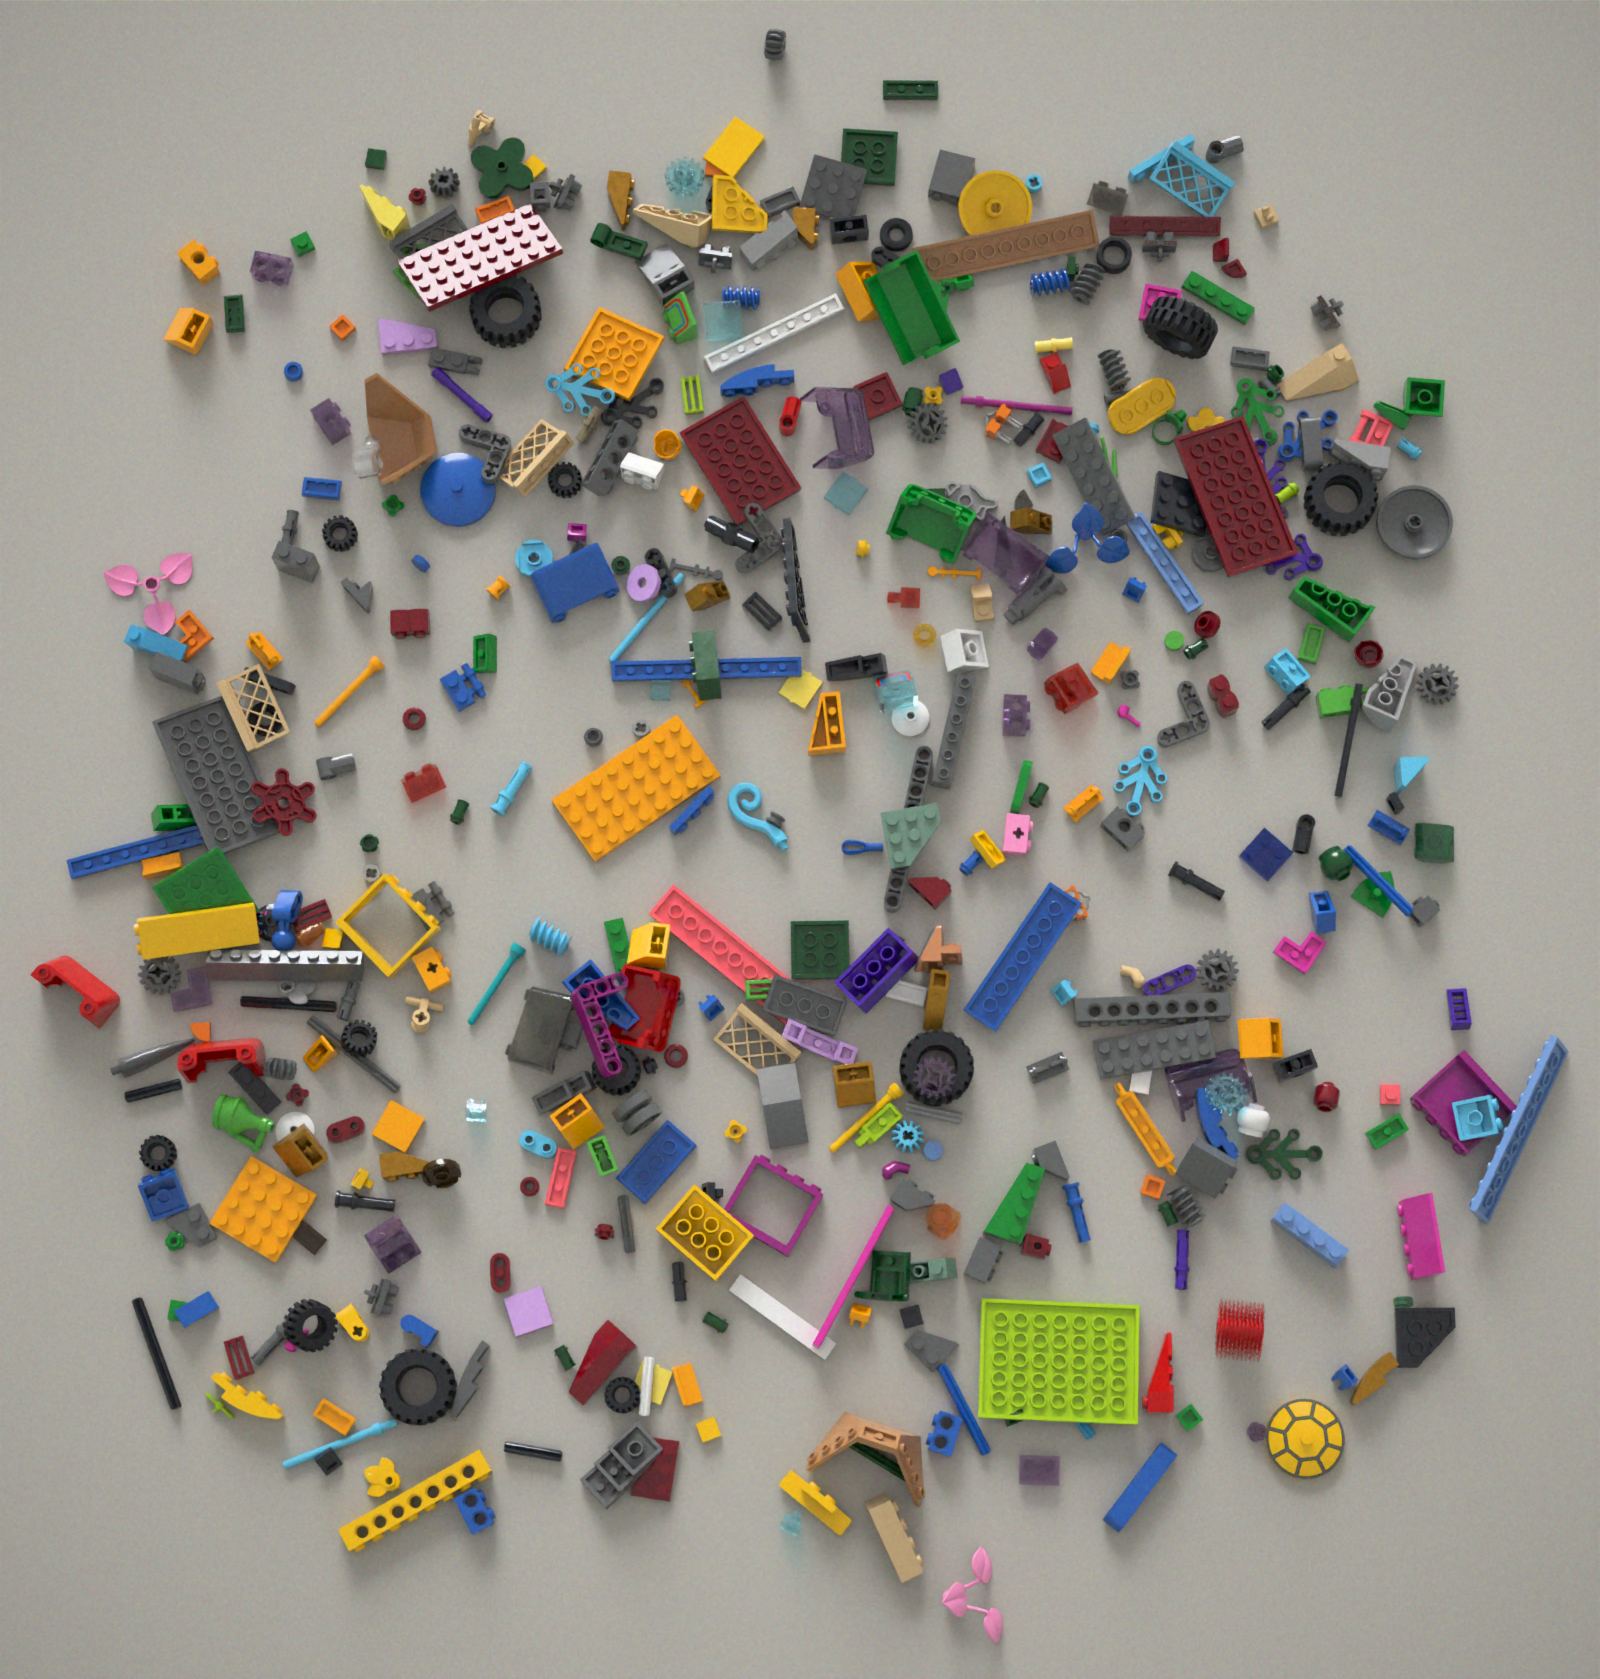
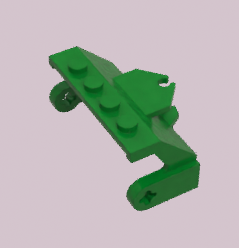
M917 250L882 266L883 271L863 280L902 365L921 356L927 359L960 342L947 314L948 294L944 295V297L941 295V291H944L945 288L930 278Z

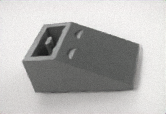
M667 243L643 256L641 261H635L663 307L664 304L680 292L684 291L687 294L695 289L694 279Z

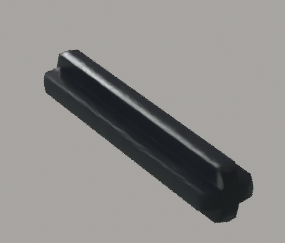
M175 1079L127 1091L124 1093L125 1100L130 1103L181 1090L182 1082L180 1079Z
M505 1442L504 1452L558 1462L562 1460L563 1453L559 1450L513 1442Z

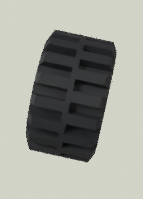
M614 1044L620 1060L624 1061L628 1066L626 1076L617 1081L604 1078L598 1070L595 1059L591 1066L592 1076L599 1089H602L603 1092L606 1094L610 1093L613 1096L619 1094L620 1096L625 1092H631V1089L637 1086V1082L640 1080L641 1067L637 1055L631 1049L624 1045L618 1046V1044Z
M303 1299L301 1304L298 1302L294 1303L295 1307H290L287 1310L289 1314L284 1316L286 1322L283 1323V1327L286 1330L283 1332L287 1336V1340L306 1352H316V1349L319 1351L324 1350L323 1346L328 1347L330 1345V1339L334 1340L335 1336L333 1334L334 1332L337 1333L338 1330L335 1327L338 1324L334 1318L336 1316L335 1313L328 1306L313 1299ZM316 1315L318 1319L317 1328L310 1335L304 1336V1322L309 1317Z

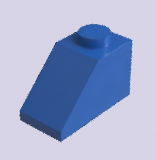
M1310 892L1309 901L1312 922L1316 933L1336 931V911L1329 892Z

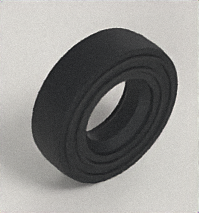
M889 219L880 229L881 243L890 251H902L912 242L913 230L904 219ZM892 229H900L904 236L901 240L894 241L890 238L889 233Z
M264 702L256 704L251 710L261 713ZM267 704L265 712H269L274 716L276 711L274 706ZM250 712L248 717L249 724L256 726L260 715ZM275 721L272 732L277 733L282 727V723ZM260 724L259 727L265 730H269L270 725L263 726ZM258 729L257 734L266 736L267 732Z

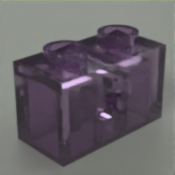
M328 398L310 409L312 416L332 445L351 434L349 429L351 424L346 416L342 418L339 413L341 409L336 402L332 403Z

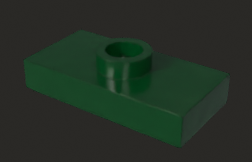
M243 295L224 296L226 332H245Z

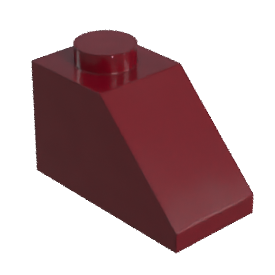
M912 877L907 883L935 910L952 892L950 889L951 885L945 879L941 880L938 877Z

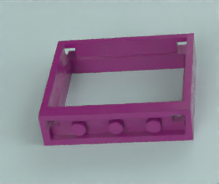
M755 1155L724 1210L728 1213L730 1212L757 1164L814 1196L812 1203L787 1246L729 1213L750 1231L755 1239L788 1257L823 1197L822 1189L814 1184L809 1186L803 1183L804 1179L796 1174L794 1176L786 1173L788 1170L779 1164L777 1166L770 1164L771 1160L763 1155H760V1157Z

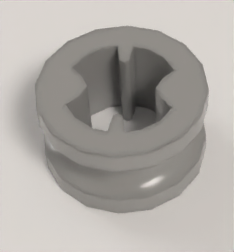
M639 719L632 726L633 732L637 737H645L650 732V727L646 720ZM639 724H640L641 726L646 725V728H644V729H645V732H643V733H642L641 731L637 732V731H636V729H638L637 726H638Z
M369 865L364 868L363 877L368 883L373 884L381 877V872L378 867ZM368 871H377V873H375L376 877L367 878V875H369Z

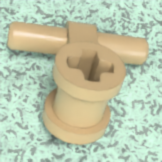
M478 110L469 127L468 145L474 146L476 137L483 131L490 133L496 119L493 117L489 118L481 110Z
M407 996L406 1004L420 1007L412 1015V1030L417 1033L425 1032L428 1029L430 1020L427 1009L442 1012L444 1004L429 1001L430 999L426 998L418 999Z

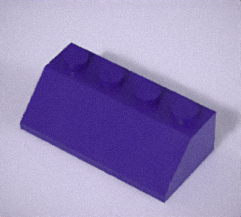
M888 927L834 983L867 1014L916 964L918 956Z

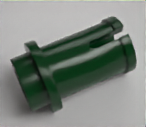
M1200 638L1191 646L1187 645L1183 652L1189 660L1195 659L1196 655L1209 646L1204 638Z
M1039 782L1035 792L1029 797V804L1035 808L1042 806V801L1049 787Z
M458 799L453 814L449 816L450 822L456 825L464 822L463 817L469 806L468 802Z
M1169 1201L1158 1205V1212H1161L1167 1227L1179 1222L1171 1207L1172 1203H1169Z
M709 1311L702 1321L716 1329L717 1333H724L729 1325L726 1319L722 1320Z
M562 1345L554 1350V1356L558 1357L564 1370L567 1371L575 1366L576 1363H574L567 1350L569 1348Z

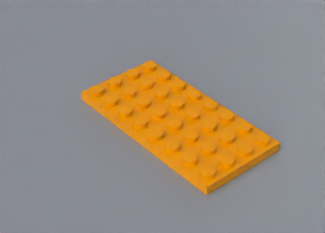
M676 715L552 799V802L596 863L713 783L721 775L682 720Z

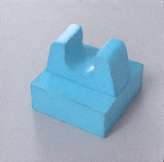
M1070 980L1061 981L1051 990L1061 1006L1067 1004L1078 993L1077 989L1073 991L1070 987L1072 983Z

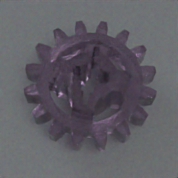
M931 1056L929 1062L923 1059L924 1065L918 1063L919 1071L916 1070L913 1073L918 1076L913 1079V1082H918L915 1089L921 1088L920 1095L922 1096L927 1093V1099L934 1095L935 1099L938 1100L939 1094L944 1098L946 1096L945 1091H952L949 1085H955V1082L951 1079L955 1078L956 1074L950 1073L953 1070V1066L947 1067L948 1061L942 1063L941 1057L934 1061V1057ZM933 1065L939 1066V1067H941L942 1069H941V1070L935 1069V1068H933ZM925 1069L927 1076L921 1081V1074ZM931 1073L934 1076H939L937 1082L934 1080L930 1081ZM947 1076V1083L943 1086L942 1079ZM926 1087H934L936 1091L929 1090Z

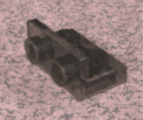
M1099 180L1098 183H1093L1087 205L1122 216L1129 194L1126 193L1127 189L1116 186V189L1109 187V183Z

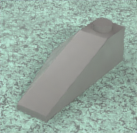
M1400 655L1367 691L1362 708L1373 725L1390 732L1397 723L1417 662Z

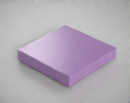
M541 1286L504 1299L516 1337L553 1325Z

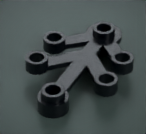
M653 378L649 382L647 389L633 397L630 401L623 399V404L616 408L617 399L620 397L616 395L615 400L609 403V407L601 415L603 424L611 426L614 420L622 419L634 428H640L642 426V419L639 416H623L622 414L626 411L645 414L651 419L657 416L656 407H646L637 404L652 394L662 393L664 390L663 381L660 378ZM658 385L660 389L655 390L653 387ZM650 410H654V411H655V413L652 414V415L649 414L648 412H649ZM612 415L614 418L612 420H608L607 417ZM639 420L640 423L635 425L633 424V421Z

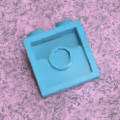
M1486 1095L1452 1103L1460 1141L1501 1134L1500 1130L1503 1129V1123L1501 1118H1497L1496 1111L1499 1110L1497 1098L1493 1099L1492 1095Z

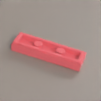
M557 1148L545 1205L561 1209L565 1208L577 1151Z

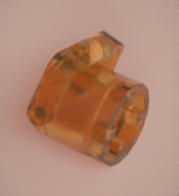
M946 1203L932 1205L926 1214L927 1230L942 1240H946L950 1234H953L959 1225L958 1222L961 1220V1214ZM952 1213L957 1215L954 1220H952ZM946 1229L943 1236L937 1232Z

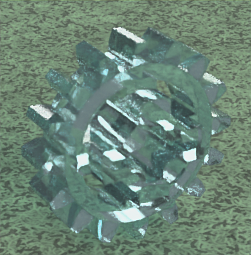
M685 156L684 160L681 161L678 157L677 163L671 161V167H666L668 172L665 173V179H667L665 180L666 186H669L670 192L675 190L676 196L679 193H682L683 197H685L686 193L692 196V191L699 192L698 186L703 187L702 181L705 180L703 175L704 169L700 168L699 162L694 164V158L687 161V156Z
M1223 1072L1221 1077L1216 1074L1213 1079H1210L1209 1085L1205 1089L1207 1091L1205 1098H1210L1209 1105H1215L1213 1110L1219 1108L1221 1109V1114L1226 1110L1231 1115L1233 1110L1238 1113L1240 1108L1243 1109L1248 1099V1096H1246L1248 1089H1243L1245 1082L1240 1083L1239 1076L1234 1079L1232 1073L1227 1077L1225 1072Z

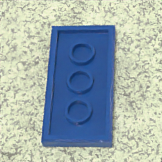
M667 1119L616 1177V1180L646 1204L697 1145Z

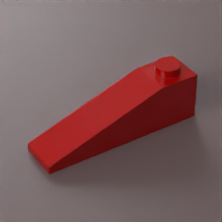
M1172 1333L1165 1334L1146 1391V1397L1142 1398V1408L1146 1409V1413L1171 1414L1174 1412V1385H1170L1173 1376V1368L1170 1365V1361H1172Z

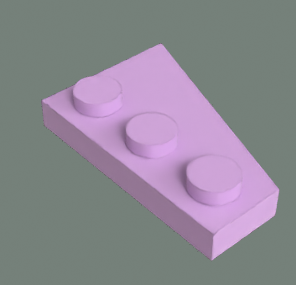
M378 318L382 355L432 350V347L438 348L435 329Z

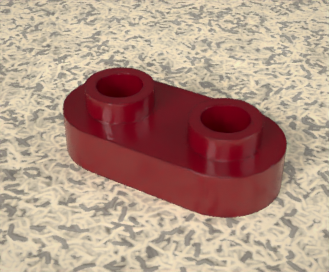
M357 1116L338 1121L327 1128V1138L333 1143H341L360 1136L365 1130V1123ZM352 1123H357L358 1127L352 1129L351 1125ZM335 1129L339 1130V1134L337 1136H333V1131Z
M503 1253L494 1254L490 1259L491 1287L498 1293L508 1291L511 1286L510 1260ZM499 1260L504 1261V1265L502 1267L497 1266V1262ZM504 1280V1286L499 1287L498 1281Z

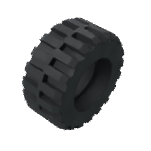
M513 275L471 295L469 311L474 329L477 334H480L481 339L485 342L489 340L492 346L499 344L500 348H506V345H511V348L517 347L516 343H526V338L529 337L531 339L535 335L534 330H538L540 326L539 321H541L542 314L538 293L534 290V286L531 283L527 284L526 279L522 276L518 279L517 275ZM512 298L522 304L523 311L512 322L498 323L489 317V308L499 299Z
M1161 296L1154 300L1143 322L1145 334H1148V338L1153 340L1156 345L1170 351L1172 354H1177L1184 358L1188 357L1189 359H1199L1207 355L1218 333V325L1208 312H1205L1203 308L1196 306L1192 302L1175 296Z
M1339 461L1338 464L1330 462L1327 467L1323 465L1319 468L1318 472L1312 475L1304 493L1303 499L1305 501L1303 505L1304 509L1307 510L1306 516L1308 519H1313L1312 524L1315 527H1321V532L1326 533V531H1329L1331 536H1336L1338 533H1341V536H1347L1349 532L1351 534L1357 533L1359 529H1363L1368 521H1370L1377 507V485L1375 482H1371L1373 477L1371 474L1366 475L1364 473L1366 469L1362 466L1359 469L1355 467L1356 463L1353 462L1350 465L1346 464V461ZM1332 485H1343L1351 489L1358 500L1355 510L1341 513L1331 509L1324 499L1326 488Z
M930 1029L925 1033L917 1034L914 1039L908 1042L900 1059L899 1073L901 1082L906 1087L905 1090L909 1094L911 1093L914 1099L923 1101V1104L926 1105L935 1104V1106H941V1104L945 1103L947 1105L952 1103L953 1100L959 1099L968 1089L974 1073V1059L971 1056L969 1046L964 1044V1040L961 1037H956L955 1033L951 1031L949 1033L944 1032V1029H938V1031ZM941 1050L952 1057L955 1064V1072L947 1083L931 1085L920 1076L918 1063L921 1057L928 1051Z
M423 1348L407 1349L405 1352L395 1355V1358L389 1360L386 1364L387 1367L382 1371V1379L379 1381L381 1391L379 1394L385 1409L394 1418L409 1425L422 1426L436 1422L437 1419L446 1415L448 1409H451L456 1395L457 1380H455V1373L450 1364L439 1354ZM415 1368H423L430 1371L437 1383L436 1393L432 1400L421 1406L410 1405L402 1398L400 1393L402 1377L408 1371Z

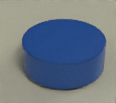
M297 362L288 363L284 368L285 377L292 382L300 380L303 376L301 365Z
M415 555L411 560L413 565L421 572L426 573L430 568V564L420 555Z

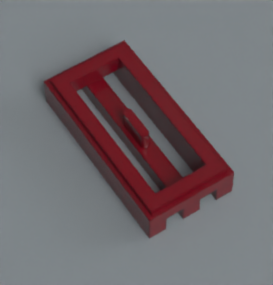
M325 899L299 910L297 916L324 905L321 909L297 918L293 922L296 932L332 918ZM323 912L327 913L326 915H323L319 918H316L314 920H311L307 923L298 926L299 922H302Z
M244 1336L224 1341L234 1379L237 1380L255 1374ZM239 1341L241 1343V1347L249 1371L245 1372L242 1358L238 1349L237 1342ZM230 1344L233 1345L241 1374H238Z

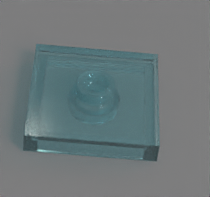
M740 300L703 303L706 341L743 338Z

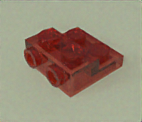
M1078 662L1050 676L1044 682L1045 692L1048 695H1052L1057 710L1062 711L1064 714L1078 708L1082 703L1098 695V691Z

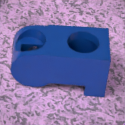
M413 1315L404 1316L400 1322V1326L405 1332L414 1333L421 1337L420 1344L427 1348L430 1347L439 1332Z

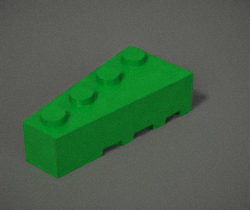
M1305 576L1296 585L1288 598L1349 643L1376 608L1372 605H1365L1356 598L1352 599L1342 595L1343 593L1340 591L1328 589L1327 586Z
M1029 1163L1025 1164L983 1234L1019 1246L1021 1245L1045 1168Z

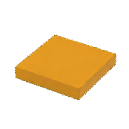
M391 1100L374 1128L372 1135L406 1153L423 1125L425 1118Z

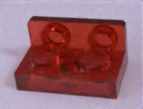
M426 764L421 767L420 771L416 773L414 771L408 772L401 779L411 803L446 788L436 764Z

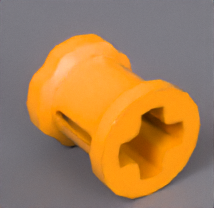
M498 575L497 580L491 587H487L486 591L498 601L500 599L499 596L506 589H510L511 586Z

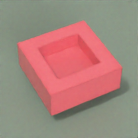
M1381 1084L1380 1105H1400V1085Z

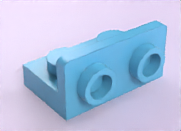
M1287 648L1272 657L1264 666L1266 671L1287 695L1291 694L1311 677Z

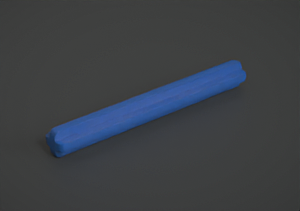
M1348 845L1343 850L1351 856L1353 864L1405 916L1408 917L1414 912V908L1351 845Z
M942 1364L937 1370L981 1455H986L991 1452V1449L947 1364Z

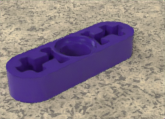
M1186 964L1155 977L1145 983L1143 993L1145 996L1163 995L1188 984L1196 977V969L1192 965ZM1184 969L1192 972L1190 978L1184 976L1180 979L1182 982L1179 983L1178 976L1184 973ZM1167 976L1175 979V984L1171 987L1164 983V979ZM1158 980H1160L1161 986L1164 989L1163 991L1161 990V987L1155 990V994H1153L1152 991H1147V989H1149L1150 984L1153 987L1159 985Z

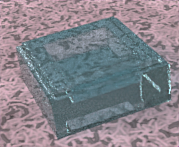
M651 680L650 699L670 701V681Z

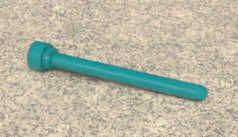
M513 942L509 948L510 956L469 1017L468 1023L470 1025L475 1024L515 960L519 959L520 956L523 957L527 951L517 943Z

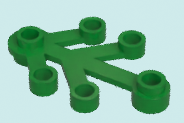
M1243 378L1237 383L1236 388L1239 397L1236 405L1231 409V415L1234 418L1242 416V407L1247 398L1250 405L1245 416V422L1249 432L1251 431L1250 425L1255 414L1263 430L1262 439H1265L1268 445H1274L1278 440V435L1274 430L1270 429L1262 411L1274 414L1278 418L1282 417L1285 411L1280 405L1272 406L1259 402L1254 394L1263 396L1268 401H1273L1277 396L1273 389L1265 390L1256 387L1251 379ZM1248 384L1249 388L1247 390H1243V385ZM1269 392L1274 393V396L1272 398L1267 397V394ZM1278 408L1282 409V412L1279 415L1275 414V411ZM1239 409L1240 413L1234 415V410ZM1269 433L1273 434V437L1270 440L1266 438L1267 434Z

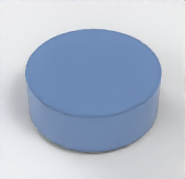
M932 1140L925 1144L923 1154L928 1160L935 1161L942 1156L943 1147L938 1141Z

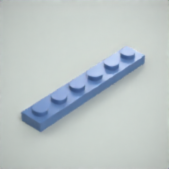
M1139 512L1136 514V519L1126 523V526L1187 615L1201 607L1204 602L1143 513Z

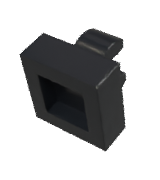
M715 1182L702 1184V1191L715 1201V1198L723 1197V1189H715Z

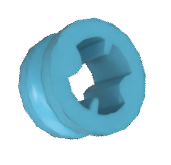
M1032 174L1027 177L1025 186L1030 193L1040 191L1042 187L1040 176ZM1033 180L1037 181L1035 187L1031 186V182H1033Z

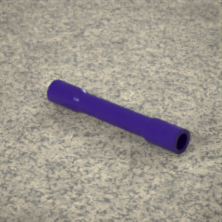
M436 367L432 371L431 376L447 387L485 423L491 420L493 414L458 386L443 370Z

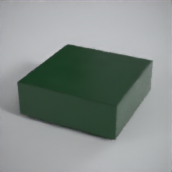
M368 148L365 167L384 170L386 150Z

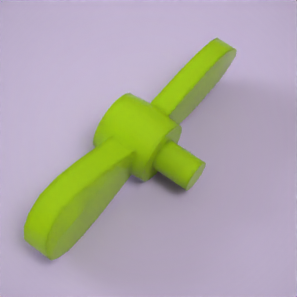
M206 1392L205 1396L215 1404L214 1413L222 1410L229 1418L233 1419L235 1417L230 1410L224 1407L225 1404L221 1400H215Z

